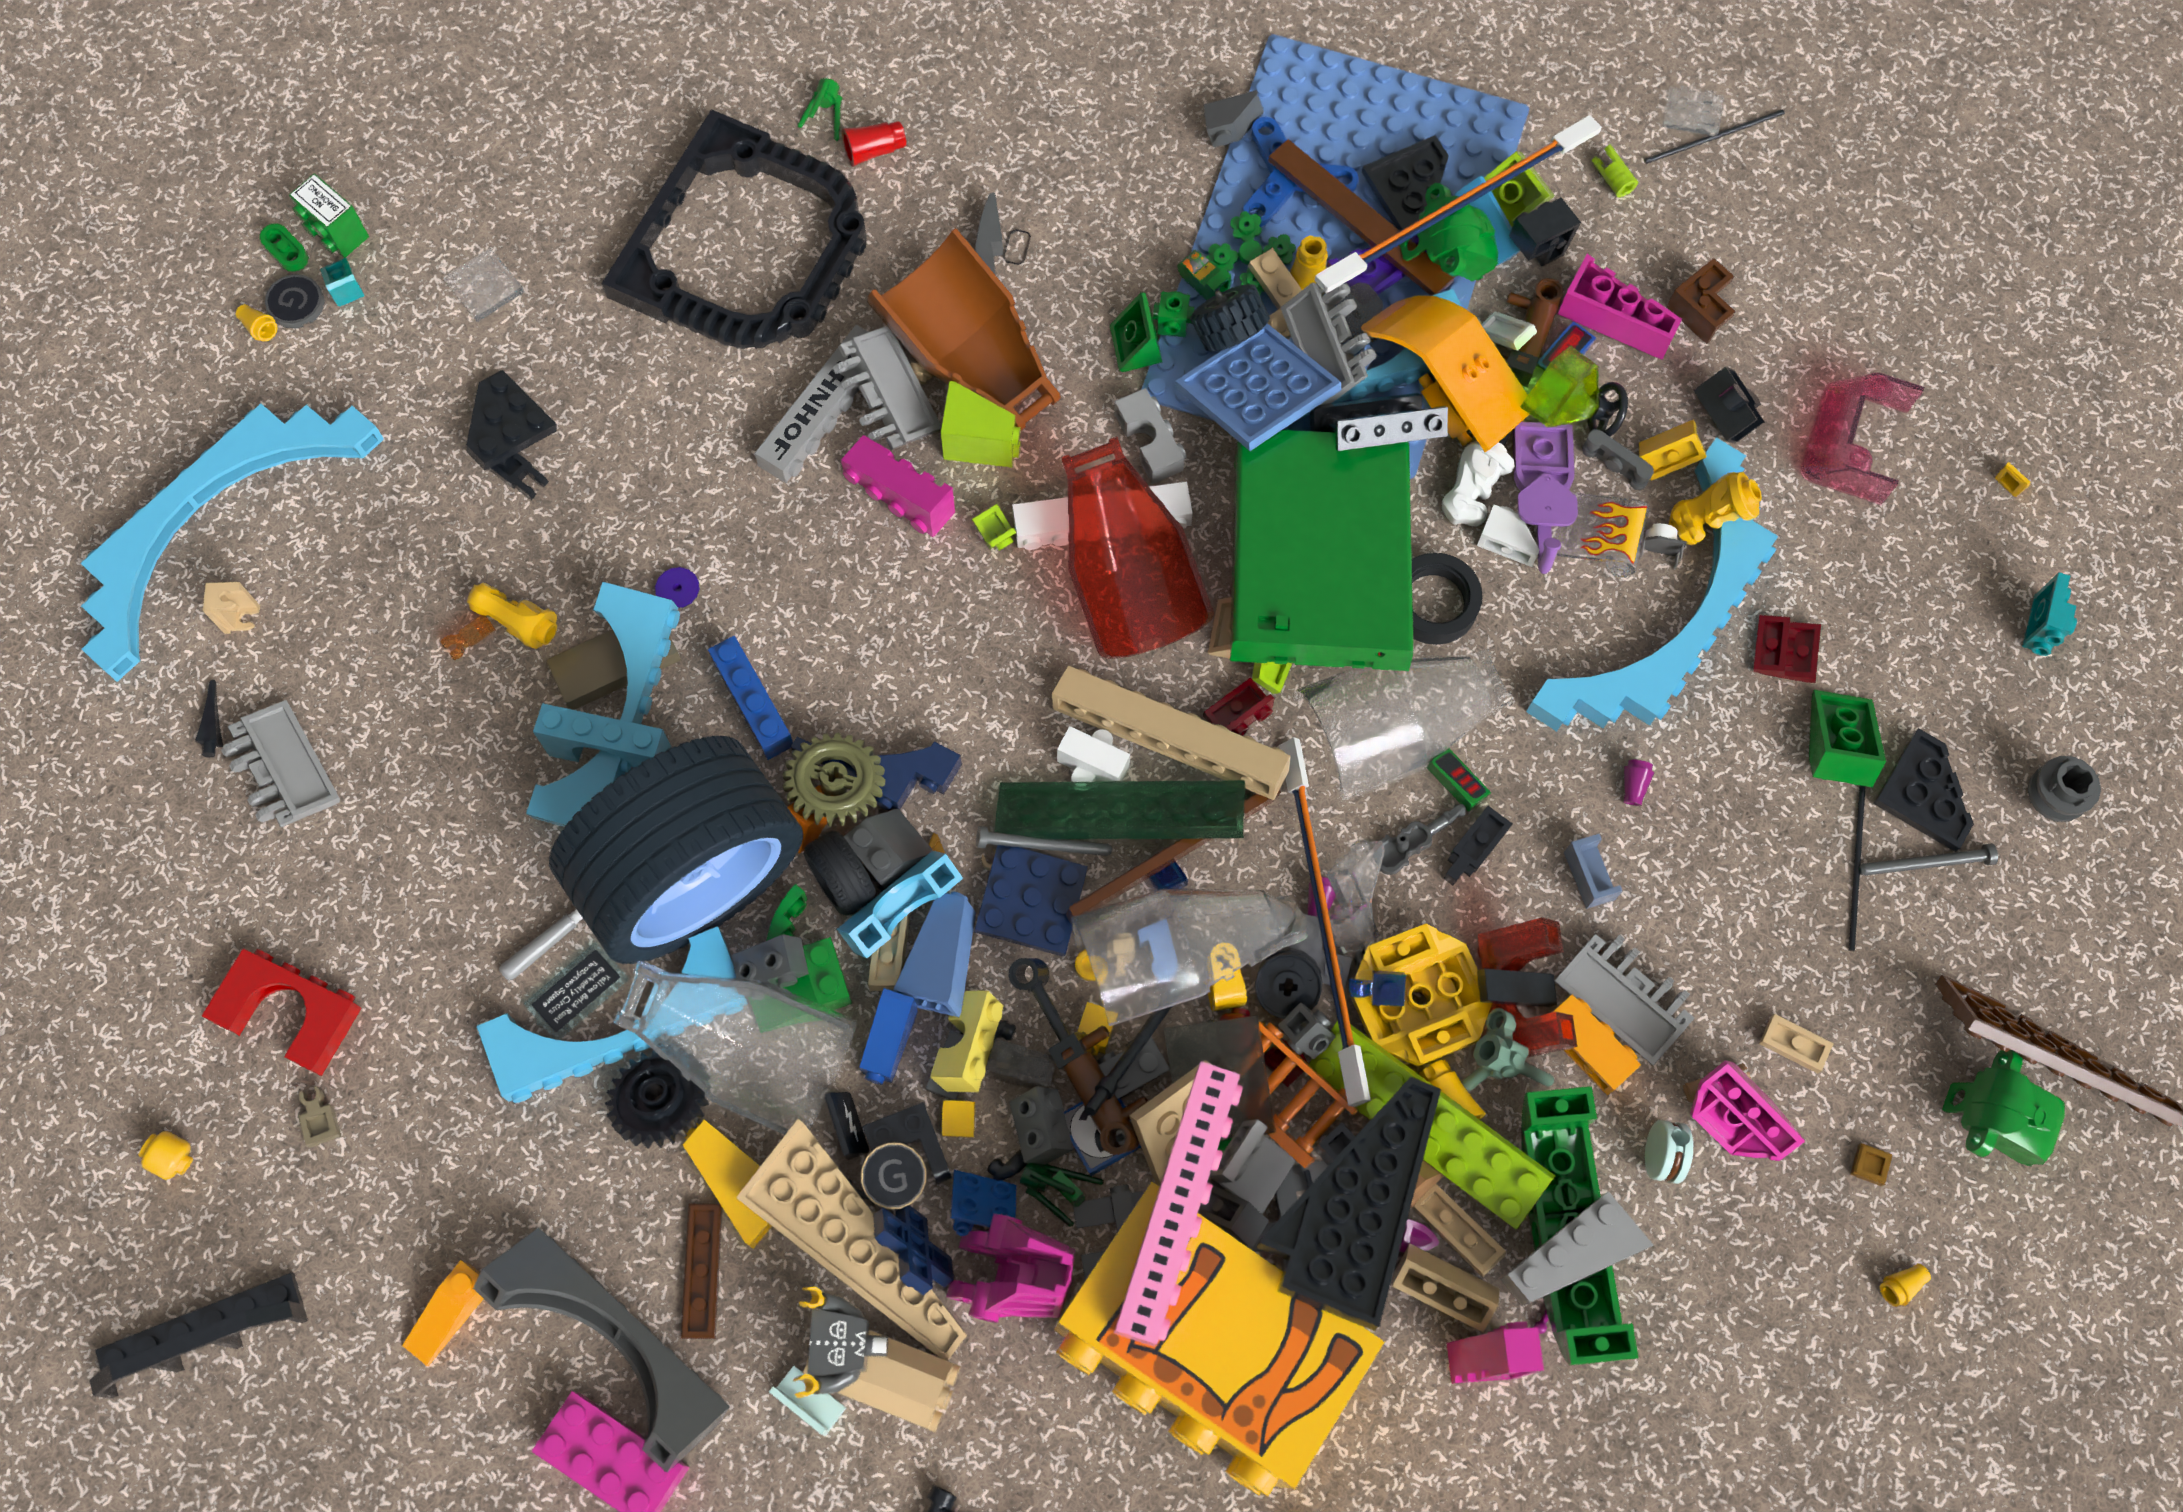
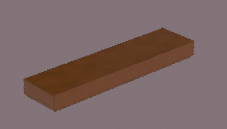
M688 1204L681 1339H716L722 1228L721 1204Z

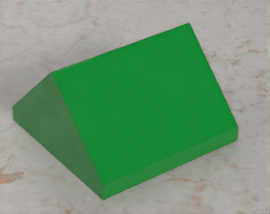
M1140 292L1110 324L1120 372H1127L1163 362L1147 295L1144 292Z

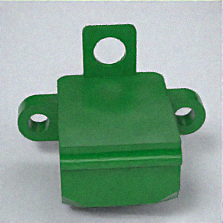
M1440 183L1432 184L1426 192L1427 206L1424 207L1425 211L1419 214L1420 220L1460 196H1451L1450 189ZM1470 204L1417 234L1419 244L1416 249L1408 250L1409 239L1400 244L1403 260L1409 261L1427 250L1429 259L1441 266L1444 273L1453 277L1460 275L1472 282L1474 280H1481L1483 275L1494 270L1498 264V248L1494 235L1496 231L1487 214L1483 210L1470 206Z
M2011 1049L2009 1052L2000 1050L1996 1054L1991 1068L1988 1067L1984 1071H1979L1974 1082H1954L1950 1085L1942 1110L1946 1113H1963L1961 1125L1969 1132L1965 1145L1967 1150L1976 1156L1985 1157L1996 1148L2020 1164L2030 1167L2033 1164L2043 1165L2054 1151L2065 1118V1102L2030 1082L2027 1076L2020 1073L2023 1058L2017 1052ZM1964 1090V1099L1958 1105H1953L1955 1095L1959 1091Z

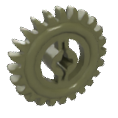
M839 732L835 733L834 738H830L828 733L823 734L822 740L815 736L811 737V745L805 742L801 743L802 752L798 750L792 752L794 760L786 761L785 765L788 770L782 774L783 779L786 781L783 784V790L789 792L787 794V801L789 803L795 801L793 806L795 812L804 808L803 818L805 820L814 813L816 825L820 823L823 817H826L828 827L832 826L834 818L837 817L843 827L845 825V816L848 815L856 823V811H860L866 817L868 815L866 804L876 808L877 801L874 796L881 798L883 795L880 787L885 785V779L882 777L885 769L879 765L881 758L878 755H873V747L867 746L863 748L864 740L862 739L854 743L853 735L850 734L845 739H841ZM831 759L843 760L853 767L857 777L848 775L845 766L839 762H829L823 767L818 765ZM811 778L820 780L822 793L818 792L812 785Z

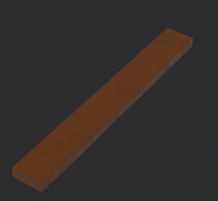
M1289 139L1269 155L1268 162L1372 248L1400 232V230ZM1409 239L1407 247L1409 251H1412L1418 245ZM1400 245L1382 255L1430 296L1442 293L1454 282L1455 277L1444 273L1441 266L1433 263L1425 251L1409 261L1403 260Z
M1278 791L1274 800L1257 793L1069 906L1066 913L1071 925L1263 809L1274 802L1281 791Z

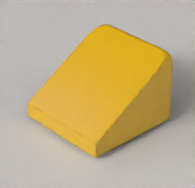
M2009 462L1995 476V479L2014 497H2017L2031 484Z
M943 1100L942 1136L974 1138L976 1108L974 1101Z

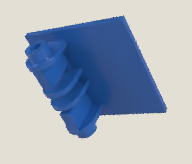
M954 1170L950 1218L954 1219L953 1229L959 1236L968 1235L974 1224L990 1228L993 1214L1016 1217L1015 1184Z

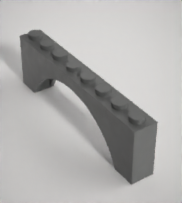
M540 1228L534 1230L481 1270L473 1289L496 1311L513 1308H533L563 1314L591 1327L617 1348L636 1374L646 1402L647 1431L642 1450L666 1473L720 1424L730 1408L718 1393L714 1392L699 1378L695 1371L689 1369L670 1348L666 1347L651 1333L647 1326L641 1324L627 1311V1308L622 1303L618 1302L603 1288L600 1282L594 1280L580 1267L575 1259L564 1252L556 1244L555 1240L547 1236Z

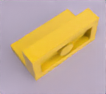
M1694 419L1639 442V457L1648 462L1654 469L1651 481L1707 458L1706 451L1697 434Z

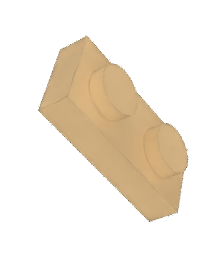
M1776 1014L1770 1017L1759 1042L1760 1045L1817 1074L1823 1070L1834 1044Z

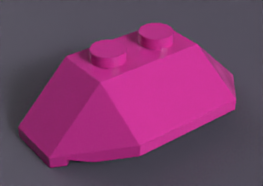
M1725 1060L1700 1080L1690 1114L1731 1155L1769 1158L1770 1160L1781 1161L1805 1142L1801 1134L1776 1104L1734 1062Z

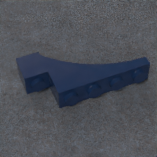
M796 737L791 745L792 752L794 750L802 752L800 744L803 742L809 745L812 743ZM935 741L930 747L901 754L878 755L881 758L879 765L885 769L884 775H882L885 779V785L880 787L883 791L882 797L874 796L877 801V805L889 811L891 808L900 810L917 781L920 782L919 786L925 791L935 794L937 791L944 795L962 765L961 755ZM831 759L818 765L823 767L829 762H839L845 766L848 775L857 777L853 767L843 760Z

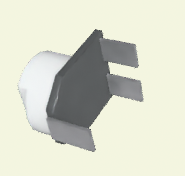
M1662 523L1653 524L1645 532V538L1641 545L1640 559L1643 556L1644 548L1650 552L1675 556L1674 569H1676L1678 562L1682 559L1683 549L1687 541L1677 540L1678 531L1675 527Z

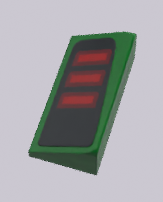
M1450 748L1429 762L1427 769L1460 804L1465 806L1467 812H1470L1491 794L1489 789Z

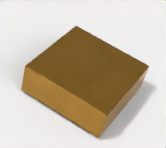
M1861 1143L1857 1147L1850 1175L1879 1186H1884L1893 1155Z

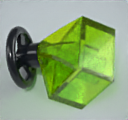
M1570 345L1549 364L1520 407L1546 427L1560 426L1587 419L1590 432L1596 429L1611 437L1620 429L1625 420L1628 409V396L1625 388L1617 382H1608L1599 388L1598 365ZM1611 390L1615 391L1619 397L1614 402L1608 401L1605 397V394ZM1618 411L1614 422L1607 428L1609 419L1613 416L1614 412Z

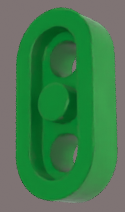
M274 223L262 229L259 236L260 242L266 251L285 270L296 272L307 265L309 257L306 250L283 225Z

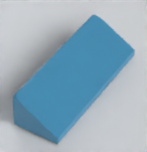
M1482 175L1457 191L1454 196H1462L1486 182ZM1492 191L1471 202L1470 206L1483 210L1487 214L1496 231L1494 233L1498 248V264L1496 266L1510 260L1520 252L1509 237L1512 227Z

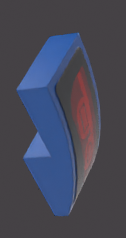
M1573 321L1537 362V365L1558 381H1561L1597 338Z

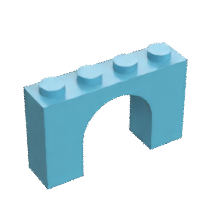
M543 703L533 733L549 756L579 762L583 747L619 756L629 762L632 767L641 765V762L653 758L654 755L666 752L667 749L671 748L663 729Z

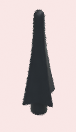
M210 680L205 708L195 739L196 742L202 745V756L207 758L215 757L216 747H223L217 706V683L215 680Z

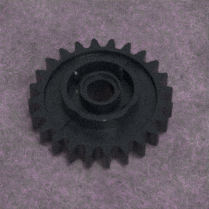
M666 1048L662 1055L659 1054L657 1049H653L651 1057H647L642 1052L639 1062L630 1059V1069L620 1068L619 1071L622 1077L611 1080L616 1088L607 1090V1094L612 1099L605 1103L610 1111L606 1115L612 1122L611 1126L625 1141L630 1140L634 1146H638L642 1142L646 1149H649L653 1141H655L658 1147L662 1148L665 1139H669L674 1144L675 1135L680 1134L686 1137V1127H697L694 1118L704 1117L700 1107L709 1105L705 1095L710 1093V1089L706 1085L708 1078L699 1063H696L691 1055L685 1057L681 1050H678L673 1055L669 1048ZM661 1095L659 1099L654 1100L657 1096Z

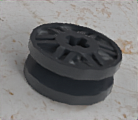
M1293 948L1279 949L1268 955L1260 964L1255 981L1256 997L1261 1006L1271 1015L1285 1019L1300 1003L1312 1011L1319 1002L1323 985L1321 970L1316 961L1307 953ZM1286 978L1293 979L1292 989H1285V984L1281 983H1285Z

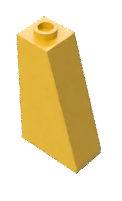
M704 1119L700 1125L696 1123V1128L691 1127L689 1129L683 1146L744 1242L754 1249L773 1226L736 1197L760 1168V1165Z

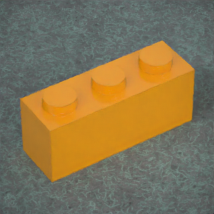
M1572 994L1539 1026L1608 1096L1641 1064L1637 1061L1636 1053L1629 1046L1622 1045L1614 1037L1615 1034L1611 1027L1603 1021L1599 1022L1591 1014L1590 1006L1583 999L1576 998Z

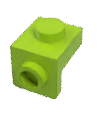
M998 504L972 519V522L990 550L997 547L1000 551L1014 542L1011 537L1017 532L1010 526Z

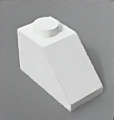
M1493 505L1477 546L1532 567L1540 550L1526 523L1511 508Z

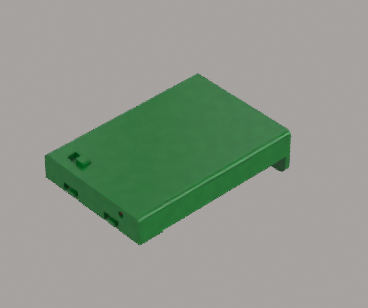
M1281 430L1251 451L1237 441L1234 458L1235 486L1230 661L1275 662V664L1295 663V665L1342 668L1344 666H1352V668L1360 669L1372 667V669L1409 671L1414 655L1409 442L1337 451L1336 433Z

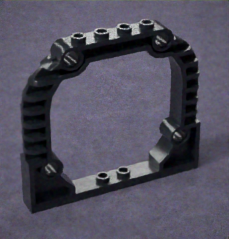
M711 109L604 278L602 286L606 297L610 300L665 324L670 320L676 325L686 327L690 331L700 333L706 338L716 340L725 346H734L738 349L753 347L759 349L776 341L781 343L791 336L805 338L814 331L818 322H823L831 300H836L839 295L842 281L851 275L855 259L865 251L867 236L864 218L859 213L858 200L853 186L840 170L835 169L825 161L821 162L811 155L802 154L799 150L786 147L785 144L772 141L770 134ZM735 170L738 175L745 178L754 177L759 172H762L815 194L832 208L828 219L831 240L801 290L784 295L777 302L772 312L747 315L725 309L680 289L677 277L672 271L667 269L658 270L650 249L663 228L668 227L674 210L683 203L685 193L698 172L710 176L718 172ZM798 317H804L801 320H794Z

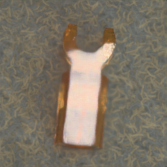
M480 615L459 629L458 634L445 636L440 643L445 649L455 644L456 648L449 654L453 660H457L463 656L467 647H473L496 631V629L486 616Z

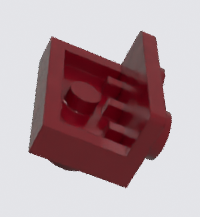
M1250 677L1204 711L1203 717L1211 724L1222 725L1229 731L1243 736L1248 732V726L1256 720L1262 722L1273 712L1272 708L1275 698L1271 694L1266 696Z

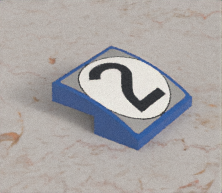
M1119 1099L1120 1104L1123 1108H1125L1126 1106L1124 1105L1122 1100ZM1080 1102L1064 1111L1074 1150L1090 1177L1141 1148L1139 1143L1135 1150L1127 1153L1112 1155L1106 1152L1101 1145L1098 1129L1090 1115L1084 1110V1104ZM1118 1129L1116 1140L1123 1146L1126 1137L1124 1132Z

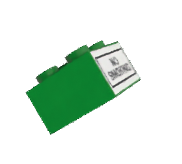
M315 173L289 194L295 205L292 210L304 221L301 224L302 227L312 237L318 235L321 238V243L330 253L333 254L336 251L345 258L369 238L354 207Z

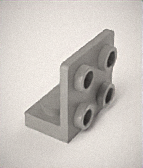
M1256 1119L1243 1121L1223 1152L1217 1171L1212 1170L1209 1176L1233 1195L1249 1201L1260 1213H1263L1295 1163V1159L1263 1135L1267 1126Z

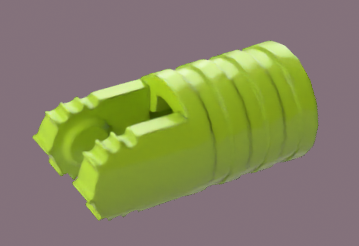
M1609 144L1604 149L1613 163L1606 167L1604 162L1597 156L1591 162L1615 195L1621 198L1631 193L1638 185V181L1613 146Z

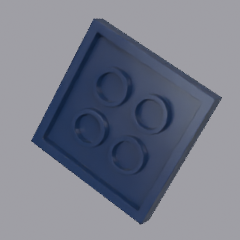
M997 845L974 932L1051 954L1065 956L1073 924L1071 925L1066 913L1069 906L1080 900L1088 866L1020 847Z

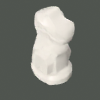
M1476 440L1469 443L1463 450L1458 464L1454 488L1442 500V510L1453 525L1462 523L1469 526H1479L1486 520L1488 510L1483 503L1476 501L1477 497L1479 496L1482 500L1488 499L1491 496V487L1498 481L1500 475L1504 476L1511 473L1515 467L1513 458L1507 453L1506 448L1498 442L1489 451L1484 452Z

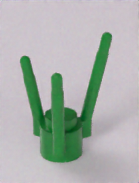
M829 78L819 80L816 91L813 92L811 101L797 125L798 128L803 127L808 117H814L819 106L830 108L831 105H834L835 141L840 139V106L843 98L838 95L840 87L836 81Z

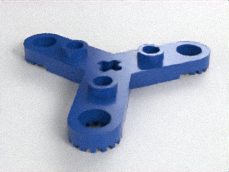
M1261 117L1255 120L1252 125L1251 136L1271 174L1246 202L1243 212L1246 211L1249 214L1255 208L1263 210L1264 215L1260 217V227L1268 224L1269 220L1280 210L1295 191L1305 192L1268 162L1269 155L1287 140L1277 121L1270 117ZM1269 127V130L1272 129L1273 133L1262 135L1259 133V129ZM1318 163L1336 179L1341 176L1344 177V175L1346 178L1349 177L1348 179L1351 183L1345 186L1352 192L1356 190L1358 174L1353 168Z

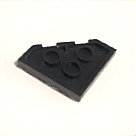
M1436 135L1363 166L1362 175L1398 230L1402 231L1420 220L1419 214L1425 211L1424 207L1427 206L1426 192L1432 184L1441 183L1449 155Z
M501 370L478 383L466 443L467 453L486 471L557 431V423Z
M1918 728L1910 738L1873 804L1956 852L1963 845L1974 823L1970 813L1966 812L1962 800L1963 792L1956 772H1952L1948 760L1950 754L1946 744Z

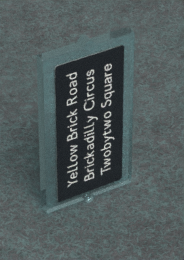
M595 942L523 1004L535 1016L538 1026H543L555 1040H560L630 979L618 967L616 962L610 959L600 945Z

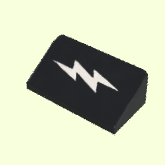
M830 1092L825 1094L826 1096L824 1097L844 1157L850 1160L867 1154L869 1147L852 1095L849 1092Z

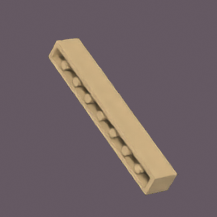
M1068 666L1052 692L1053 710L1099 729L1107 730L1111 734L1269 799H1275L1289 772L1291 756L1276 747L1270 748L1258 743L1252 737L1241 736L1229 731L1222 725H1214L1201 720L1195 714L1184 713L1174 709L1168 703L1154 701L1147 698L1141 692L1122 688L1115 682L1095 677L1084 669H1075Z

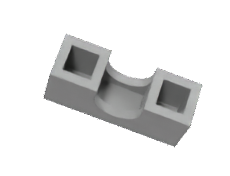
M1144 388L1116 400L1114 403V415L1126 437L1136 433H1145L1152 437L1153 442L1140 448L1139 461L1151 484H1154L1182 472L1186 453L1181 443L1176 444L1169 421L1167 419L1163 420L1160 415L1161 409L1156 397H1151L1147 389Z

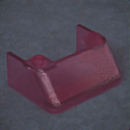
M1877 372L1828 383L1822 391L1801 462L1800 472L1802 476L1809 482L1882 505L1896 488L1899 480L1870 471L1873 462L1871 453L1866 448L1853 444L1864 402L1867 400L1907 413L1923 393L1924 387Z

